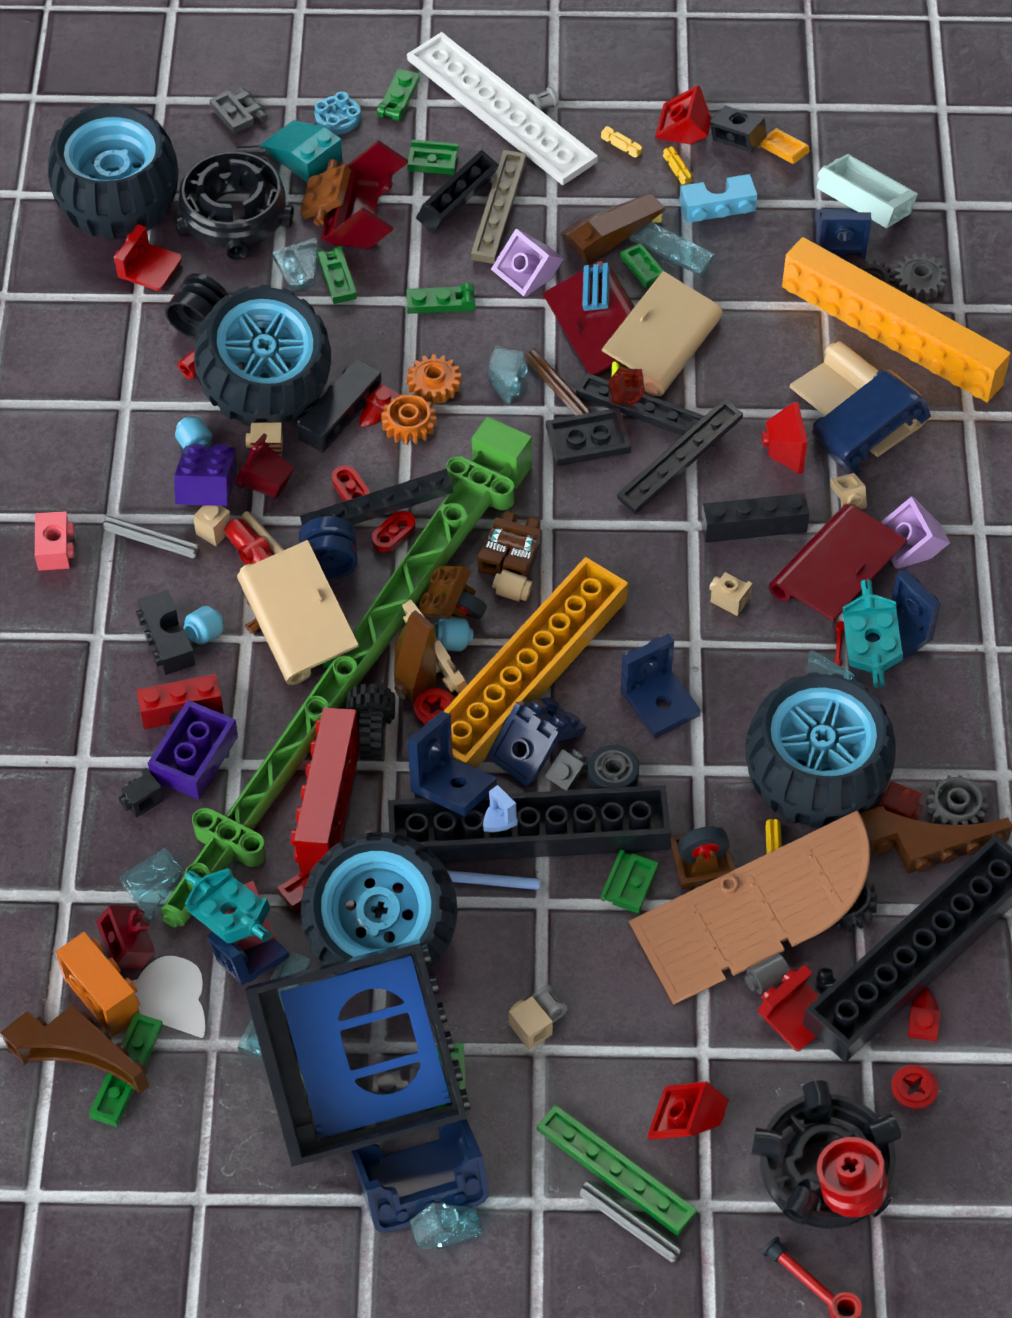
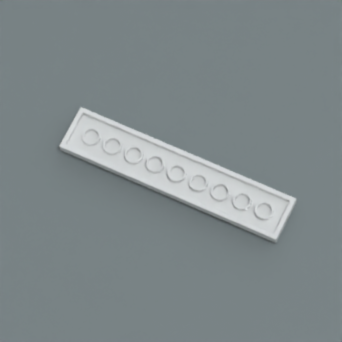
M444 33L437 34L407 54V60L519 151L526 153L529 159L560 184L565 185L598 162V155Z

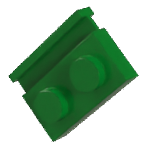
M412 139L407 171L454 175L459 144Z
M620 850L602 891L601 901L605 902L607 900L612 902V905L639 914L658 870L659 862L635 854L629 855L624 853V850Z

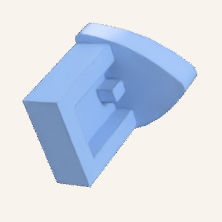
M497 785L489 791L490 806L486 811L483 822L485 832L503 831L518 824L516 803Z

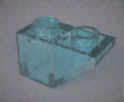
M495 346L489 362V382L503 402L511 406L514 396L518 397L521 387V382L519 381L520 378H525L528 364L524 363V352Z
M433 1203L409 1220L418 1248L440 1250L480 1238L484 1235L475 1207Z

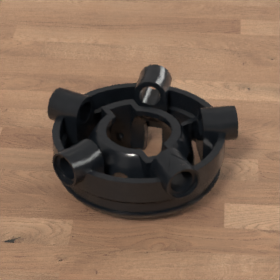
M223 152L202 159L186 173L180 185V215L174 216V223L180 237L192 234L195 238L206 244L226 248V254L230 259L241 260L248 255L249 245L266 239L279 226L291 227L294 218V207L286 205V194L281 177L270 163L256 155L245 152ZM230 173V176L228 178H221L220 174ZM268 182H269L271 185L274 186V188H275L276 190L271 189V192H270V195H269V198H268V201H267V204H266V208H267V209L263 210V207H264V204H265V200H266V196H267V193H266V185H267ZM241 188L248 189L251 192L249 198L242 202L244 217L241 219H233L231 204L216 202V200L226 194L238 193ZM191 192L197 194L200 208L202 212L205 214V217L200 215V211L197 205L195 204L192 196L188 197Z
M823 1080L811 1081L802 1087L804 1096L782 1107L773 1116L766 1129L756 1127L751 1154L760 1156V1168L765 1187L772 1200L788 1219L797 1224H806L817 1228L832 1229L846 1227L863 1220L868 1215L855 1218L844 1217L838 1213L820 1212L832 1210L824 1201L818 1176L813 1172L801 1176L795 1166L803 1158V1148L810 1143L827 1142L829 1133L836 1134L842 1138L857 1137L873 1143L882 1154L889 1190L896 1162L893 1142L901 1138V1130L892 1114L889 1113L879 1118L864 1104L846 1096L831 1094L828 1082ZM831 1118H836L848 1122L857 1128L850 1131L841 1125L823 1122H831ZM800 1120H803V1121H804V1124H812V1125H809V1126H807V1127L804 1128V1127L802 1126V1124L800 1123ZM791 1126L796 1134L788 1142L787 1152L782 1160L783 1176L774 1180L770 1169L776 1170L782 1134L787 1127ZM787 1186L788 1190L791 1193L790 1197H788L781 1189ZM888 1191L881 1207L871 1213L873 1217L881 1214L892 1201L893 1197ZM819 1198H820V1199H821L820 1211H817L818 1203H819Z

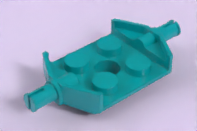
M863 580L860 582L862 596L843 607L849 665L871 672V675H873V686L878 688L879 678L880 688L885 686L884 671L903 660L896 602L874 595L872 581L867 580L868 589H866V583ZM875 633L880 636V639L876 642H869L866 640V636Z
M229 868L204 877L199 876L194 870H189V873L185 874V880L194 885L185 902L189 913L226 943H233L248 936L253 937L254 935L258 936L263 942L268 941L267 938H271L272 932L263 926L271 908L267 898L264 897L262 900L235 879ZM229 909H236V911L232 914H225V912Z

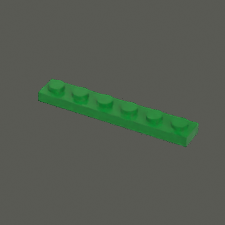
M554 1105L538 1123L537 1131L675 1235L679 1236L696 1215L697 1209L557 1105Z

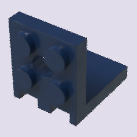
M815 209V234L818 246L836 254V256L842 259H846L847 254H860L861 259H866L872 220L871 212H857L854 209Z
M905 569L896 575L892 601L896 602L903 660L933 640L941 605L938 598L933 593H929L921 585L920 581L915 576H911ZM875 633L866 636V640L869 642H876L880 639V636Z
M670 634L656 637L648 644L638 649H631L622 656L620 692L654 739L699 717L701 712L700 708L672 672L674 640ZM660 701H666L670 704V707L662 709L656 704Z
M545 697L516 702L486 757L525 786L532 787L559 740L581 737L587 727L580 723L578 716L559 708V703L552 698ZM520 741L526 745L527 752L525 756H521L517 751V745Z
M441 711L408 739L411 792L465 816L489 794L491 789L497 786V777L453 758L451 714ZM461 785L463 787L456 788L454 786Z

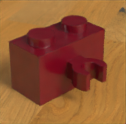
M109 905L96 921L108 956L114 959L120 969H142L155 954L153 943L147 931L150 924L144 921L142 916L145 914V911L139 910L138 906Z

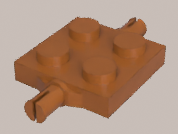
M333 159L328 161V167L324 173L314 175L308 179L302 200L300 215L304 219L315 216L314 224L317 226L324 224L327 212L343 205L351 169L346 164L337 167L338 162Z

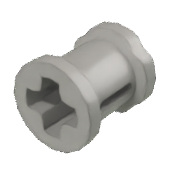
M548 87L546 91L539 94L532 93L529 95V101L540 110L559 105L558 96L553 87Z
M545 985L539 988L532 996L552 1022H555L566 1013L567 1006L565 1003L559 1002L552 993L553 988L550 985Z

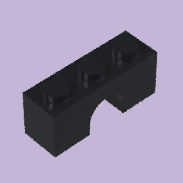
M165 590L138 599L140 610L136 611L137 619L140 626H146L147 630L144 631L148 646H154L155 651L152 654L156 666H162L165 675L195 666L194 652L185 630L177 633L165 632L168 628L179 625L177 611L169 591Z

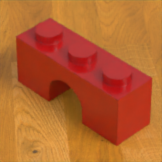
M216 674L136 690L144 729L171 724V715L181 710L187 700L218 713H224Z

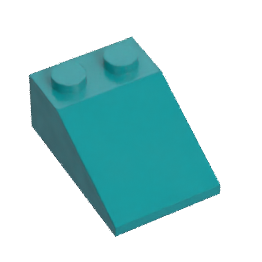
M294 120L260 144V148L265 147L268 155L306 182L312 176L324 173L327 170L329 160L333 159L339 162L343 159L341 138L325 127Z

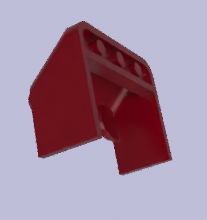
M378 140L347 164L351 172L343 205L327 212L321 239L329 245L369 249L375 247L381 239L391 233L393 227L375 215L377 202L381 195L387 194L391 190L393 175L407 165L408 160Z

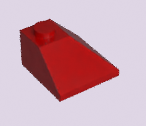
M698 85L663 104L655 134L657 139L691 145L708 136L712 118L702 90Z
M793 402L766 421L765 431L761 432V442L763 447H767L770 458L798 474H803L808 441L799 403Z
M707 1081L665 1086L647 1138L649 1140L694 1136L718 1127L725 1116L729 1099Z

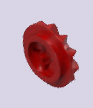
M431 688L423 691L414 702L416 718L426 725L430 719L444 711L453 702L454 696L440 688ZM440 703V711L436 710L431 714V707H435Z
M917 1065L902 1067L892 1078L891 1089L893 1098L900 1102L901 1107H910L912 1111L916 1108L926 1109L928 1105L932 1102L934 1103L937 1097L938 1082L935 1076L924 1067ZM919 1081H921L919 1085V1091L921 1093L915 1091L913 1094L909 1095L908 1093L910 1087L908 1086V1084L910 1086H914L915 1083L917 1084Z

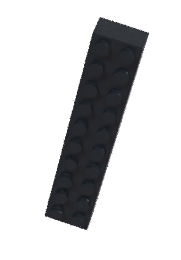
M666 785L510 793L507 795L516 803L518 824L498 832H485L483 828L484 817L490 806L489 795L465 816L426 798L388 800L389 832L416 840L433 852L441 863L619 853L620 850H624V852L669 850L671 829Z
M995 835L805 1010L803 1025L846 1063L1012 908V847Z

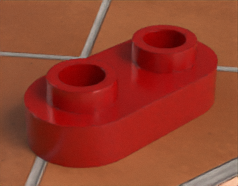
M343 465L337 467L332 472V484L344 502L370 493L368 487L353 467Z
M397 511L373 531V548L380 553H389L395 550L414 533L416 525L413 514L408 511Z

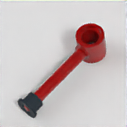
M778 1236L774 1237L766 1245L762 1255L764 1257L769 1256L775 1263L779 1261L829 1306V1318H861L862 1304L856 1295L842 1292L835 1296L787 1253V1248L780 1243ZM840 1309H848L853 1315L844 1317L838 1311Z

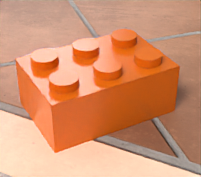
M83 932L56 950V955L64 980L113 1038L130 1026L135 1013L140 1014L138 1006L141 1004L135 995L138 991L129 978L124 980L119 974L121 970L114 959H107L104 956V949L96 938L90 939Z

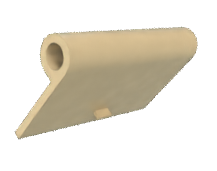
M663 271L605 344L602 351L627 367L635 369V372L638 369H642L639 374L644 376L642 384L645 392L650 396L660 397L721 319L723 311L718 304Z
M841 341L831 343L825 350L824 362L791 383L789 387L825 416L872 380L879 371ZM917 419L912 420L913 424L911 426L904 423L873 447L870 452L877 457L918 430L924 423L920 424Z
M308 540L255 564H247L240 569L237 579L288 685H295L305 681L311 675V668L359 647Z

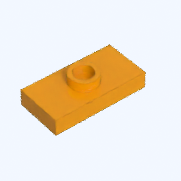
M777 128L767 134L766 138L760 143L762 148L792 164L810 152L809 145Z

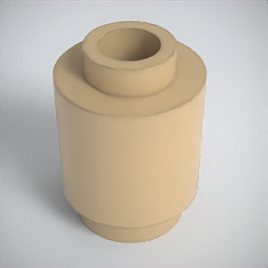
M503 569L501 574H496L492 588L496 589V595L518 602L520 600L527 601L533 581L527 580L528 577Z

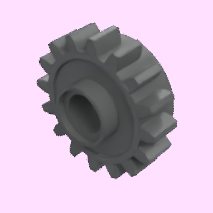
M913 254L912 259L905 256L903 262L898 261L897 267L894 270V286H898L899 291L917 301L936 299L938 293L944 292L948 278L946 276L947 269L942 268V262L935 263L934 256L930 259L926 258V254H922L921 258Z
M948 775L947 779L943 781L938 779L936 787H930L926 800V805H928L927 815H933V824L939 821L944 825L982 823L988 808V804L985 803L987 795L981 793L982 786H977L973 779L963 778L962 775L958 777Z

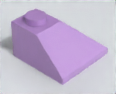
M515 229L491 270L521 295L527 297L552 279L564 258L546 244L519 229Z
M912 496L880 522L907 539V543L891 559V562L897 569L932 559L950 544L940 523Z

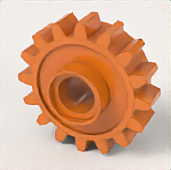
M432 354L431 359L424 355L422 356V362L414 360V367L409 366L407 385L409 392H414V395L419 397L422 396L426 402L430 401L431 404L445 403L448 399L454 398V392L460 391V367L454 366L453 359L448 362L445 361L444 355L440 359H436L435 354Z
M411 394L400 395L395 399L392 398L389 405L385 404V412L381 413L382 429L386 431L387 437L394 436V442L396 443L402 439L404 440V445H407L409 440H413L414 444H418L419 438L426 441L427 434L433 435L434 427L437 426L436 410L431 408V402H426L422 396L419 397Z

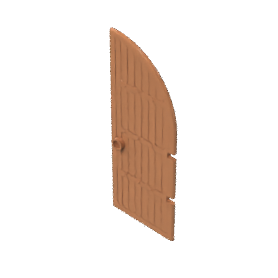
M855 811L630 920L629 924L672 1004L675 1005L726 980L722 971L728 968L732 975L735 976L776 953L784 952L785 949L781 942L788 940L791 946L794 947L824 932L837 923L856 902L868 875L870 843L860 813Z

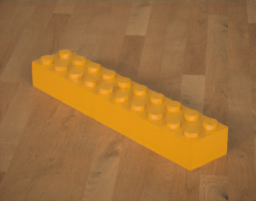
M804 237L786 254L782 287L788 292L794 293L808 303L824 310L829 315L847 323L850 327L856 328L870 338L879 341L891 350L902 354L912 362L918 363L933 374L941 376L953 385L964 389L974 397L980 398L987 403L1004 385L1011 352Z
M587 557L576 566L444 710V712L451 714L453 758L475 768L485 760L515 703L539 699L627 602L628 582Z

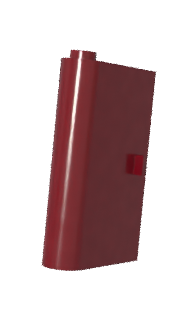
M598 261V262H596V263H594V264H598L599 267H600V266H603V263H608V262H607V261ZM610 265L609 306L607 309L584 311V270L542 293L586 370L594 376H598L612 368L614 361L621 363L603 352L602 349L635 307ZM599 273L598 303H602L603 273ZM591 274L590 304H592L593 274Z
M844 504L769 583V590L775 598L782 602H788L792 597H795L834 622L843 612V607L851 603L862 592L860 582L865 580L867 586V580L872 581L907 543V539L867 515L856 505Z

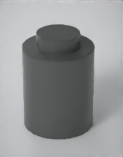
M776 953L747 968L745 981L751 991L762 994L770 987L781 984V979L790 969L785 959L779 953Z

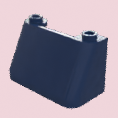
M880 370L874 375L872 380L830 413L818 418L813 424L812 434L815 440L846 474L854 473L857 475L861 472L858 467L860 460L866 461L869 459L868 451L904 423L911 426L913 424L912 420L917 419L922 424L931 417L926 400L917 390L892 370Z
M467 1119L439 1126V1140L385 1156L382 1155L378 1144L351 1151L369 1214L377 1231L382 1233L393 1232L479 1206L487 1200L489 1187L483 1155Z

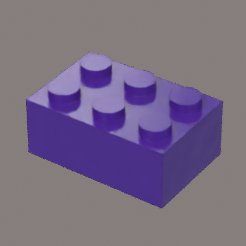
M200 443L185 446L174 475L175 504L227 506L237 476L236 447H229L226 444H218L211 447Z
M187 700L148 761L149 772L159 784L200 800L238 738L236 719Z

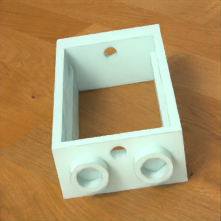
M849 154L836 159L827 166H823L819 171V181L816 187L857 212H871V219L885 228L911 214L918 193Z

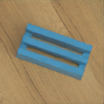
M603 263V266L600 267L598 264H593L592 268L589 265H584V311L608 308L610 271L608 263ZM599 273H603L602 303H598ZM591 274H593L592 304H590Z

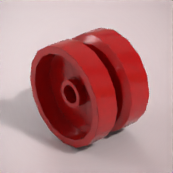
M857 1137L838 1139L824 1148L818 1158L817 1174L824 1201L829 1208L844 1217L858 1218L869 1215L881 1207L887 1197L888 1180L884 1160L878 1148L873 1143Z

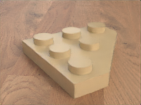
M411 599L402 605L406 614L403 617L405 623L414 610L424 617ZM435 636L436 674L441 672L445 677L442 680L450 692L455 690L459 695L467 684L461 673L456 671L453 662L450 660L451 657L440 640H437Z

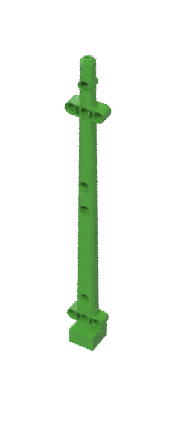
M486 417L472 437V460L455 456L447 461L446 469L450 475L454 493L446 496L354 629L353 634L359 647L334 658L226 816L209 808H201L193 814L192 824L195 836L206 845L193 864L187 867L185 874L189 873V870H194L199 876L204 877L226 869L232 859L249 867H257L265 862L266 850L264 839L253 830L311 752L312 740L317 739L315 730L317 718L321 719L323 708L342 709L347 702L348 692L361 683L405 622L403 617L406 614L402 605L411 599L417 606L431 584L430 578L432 573L438 566H446L488 506L498 510H507L513 506L514 488H518L532 468V436ZM204 824H211L208 827H201ZM227 836H234L231 839H224ZM250 848H258L255 851H247ZM185 875L161 908L163 921L171 927L184 926L192 915L189 913L185 902L194 885L185 880Z

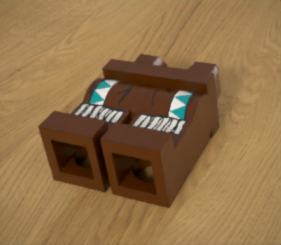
M505 511L501 518H496L484 549H481L478 555V572L496 576L497 573L501 574L503 569L512 572V569L521 572L522 574L520 575L529 577L540 546L541 521L530 517L525 525L518 524V515L509 511ZM486 563L497 565V568L488 567Z

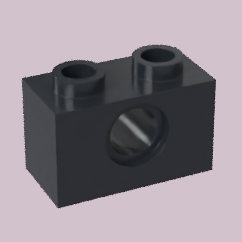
M726 105L710 121L712 139L714 141L751 153L767 136L764 117Z

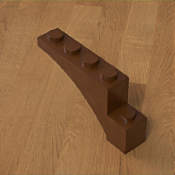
M884 806L860 813L869 837L870 854L876 852L885 853L894 847L908 874L915 871L924 872L933 865L942 862L944 864L951 863L957 857L966 854L974 855L995 835L1004 842H1007L1012 832V823L1008 817L972 825H944L909 819L885 810Z
M73 1005L49 1024L40 1016L35 1018L26 1011L0 1032L7 1048L24 1065L29 1061L79 1063L114 1075L129 1084L140 1094L150 1087L145 1077L148 1072L143 1064L137 1059L133 1062L129 1058L130 1055L120 1043L115 1045L112 1042L111 1036L103 1027L99 1029L95 1027L90 1015L84 1010L80 1013Z

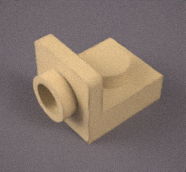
M854 473L830 479L831 489L840 498L841 507L844 504L856 505L860 510L867 508L865 485Z

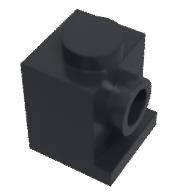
M147 768L142 770L141 777L129 781L125 787L121 788L122 795L118 797L125 811L130 810L136 818L164 801L161 786Z

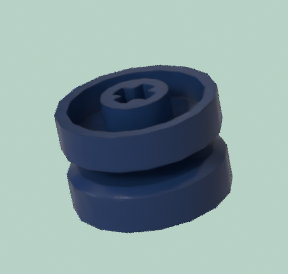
M326 516L312 519L302 525L299 531V543L308 540L327 580L347 576L355 570L358 565L356 532L351 522L339 517Z

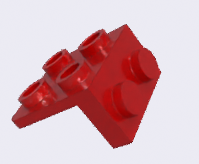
M137 225L134 231L128 234L122 248L116 251L114 262L119 278L161 291L182 262V257L180 254L149 244L147 228Z
M805 964L797 971L792 968L781 979L783 984L777 989L774 986L770 987L761 996L764 1001L757 1011L797 1052L804 1049L816 1038L803 1025L806 1008L819 997L807 984L812 972Z

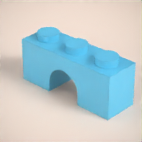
M750 174L727 178L726 191L721 194L709 192L704 182L683 185L680 187L679 203L686 222L690 223L756 211L757 192Z

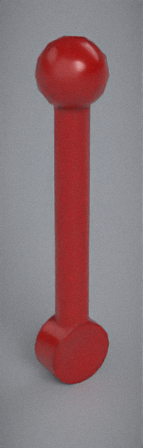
M843 621L837 622L835 627L838 634L836 655L832 661L834 668H840L843 664L840 659L842 637L845 631Z

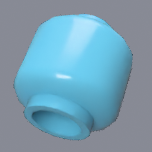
M189 416L183 418L177 424L175 438L184 449L185 446L193 443L210 446L213 434L201 418Z
M202 606L186 616L183 628L191 642L204 645L222 634L223 617L219 611L212 607Z
M451 616L450 619H440L439 622L434 623L435 636L437 640H440L446 651L461 652L466 648L467 644L472 643L473 629L469 627L468 621L465 618Z

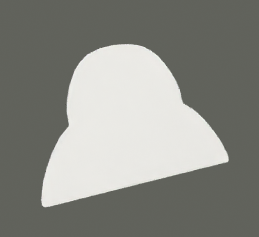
M164 956L150 963L142 971L138 979L132 980L138 991L135 995L141 1004L138 1006L140 1014L161 1020L163 1025L200 1038L204 1037L205 1017L202 1005L198 1000L202 992V975L197 965L181 957Z

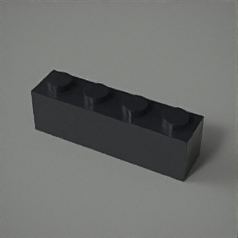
M481 149L423 203L416 219L434 234L491 180L499 164Z
M358 359L350 366H347L336 382H332L327 392L315 401L310 411L306 415H302L298 420L299 440L324 453L365 407L366 398L382 383L381 372Z
M805 493L704 503L702 505L701 525L705 543L807 532L810 513Z

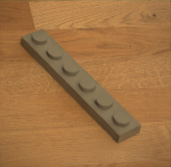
M503 150L471 252V260L495 263L526 163V153Z

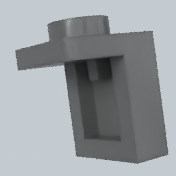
M562 749L545 777L562 789L571 790L583 770H588V763L585 762L587 757L576 749H573L571 752Z

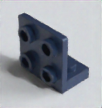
M214 932L206 935L217 962L241 985L255 980L260 974L272 967L278 966L282 961L290 957L288 950L274 938L242 950L240 943L237 945L226 943Z

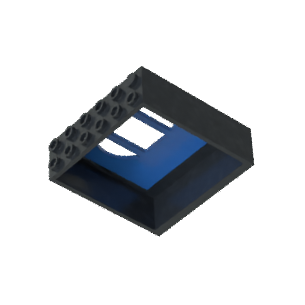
M420 939L250 985L245 989V995L291 1167L467 1119L466 1111L471 1109L466 1088L461 1090L459 1088L458 1081L463 1080L458 1060L452 1061L450 1052L455 1051L450 1031L444 1032L442 1023L448 1022L443 1002H436L434 994L440 993L435 973H428L427 965L432 964L427 944L421 946ZM408 953H413L414 961H415V964H416L418 976H419V979H420L422 991H423L424 998H425V1002H426V1005H427L429 1017H430L431 1024H432V1028H433V1031H434V1035H435L436 1043H437V1046H438L439 1054H440V1057H441V1061H442L443 1069H444V1072H445V1076H446V1080H447V1084H448L449 1091H448V1089H447V1085H446V1082H445L443 1070H442L441 1063H440V1059H439V1056H438L436 1044H435V1041H434L432 1029H431L430 1022H429V1018H428V1015H427V1011H426L425 1003H424V1000H423L422 992H421V989H420V985H419L418 977H417V974H416V970H415L414 962H413V959H412V955H411V956H407V957H403V958H400V959L392 960V961H389V962L381 963V964H378V965L370 966V967L363 968V969L356 970V971H354L353 968L361 967V966H364V965L372 964V963H375V962L383 961V960H386V959L394 958V957L401 956V955H405V954H408ZM337 973V976L280 991L281 1003L278 989ZM367 989L388 990L398 995L404 1001L400 1005L342 1021L338 1020L339 1013L344 1004L355 994ZM403 1013L409 1014L418 1052L354 1070L349 1068L340 1034L342 1030ZM297 1059H298V1062H299V1066H300L301 1074H302V1077H303L305 1089H306V1092H307L309 1104H308V1101H307V1097H306L305 1089H304V1086H303L301 1074H300V1071H299ZM420 1062V1068L415 1078L406 1087L394 1093H372L363 1089L355 1082L357 1078ZM450 1095H451V1099H452V1103H453V1104H451V1105H447V1106H444V1107L436 1108V1109H433V1110L425 1111V1112L418 1113V1114H415V1115L407 1116V1117L400 1118V1119H397V1120L389 1121V1122H386V1123L378 1124V1125L371 1126V1127H368V1128L360 1129V1130H357V1131H353V1132H350V1133H346V1134H342V1135H339V1136H335V1137H331V1138H328V1139H324V1140L318 1141L317 1134H318V1137H319V1138H323V1137H327V1136L334 1135V1134H337V1133H341V1132H345V1131H348V1130H352V1129H356V1128H359V1127H363V1126H366V1125H370V1124H374V1123H377V1122H381V1121H384V1120H388V1119H392V1118H395V1117H399V1116H403V1115H406V1114H410V1113H413V1112H417V1111H421V1110H424V1109H428V1108H431V1107H435V1106H439V1105H442V1104L450 1103V1102H451V1100H450Z

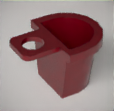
M263 433L253 445L246 463L240 469L235 485L240 489L247 487L277 499L289 482L295 467L269 448L270 444L265 442L267 435Z

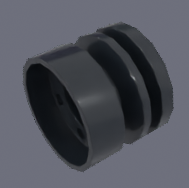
M192 273L186 276L177 293L174 294L165 309L166 318L178 332L196 339L205 317L228 293L219 282L211 277Z

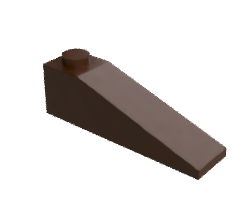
M652 193L579 219L561 232V236L585 263L590 265L663 213L665 207Z
M416 610L410 614L395 642L394 660L395 692L401 699H407L413 705L419 694L437 686L434 625Z

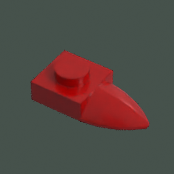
M381 383L366 398V405L360 415V427H367L382 420L381 413L385 412V404L389 405L391 399L399 397L400 394Z
M928 987L917 995L912 1003L907 1037L936 1042L940 1011H938L936 999Z

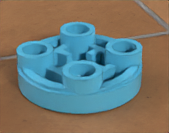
M338 92L335 96L327 97L315 103L314 113L317 126L325 127L334 134L351 132L360 124V106L346 92Z

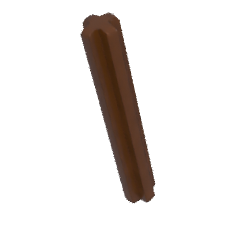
M532 349L525 354V360L574 415L591 412L587 405L537 350Z

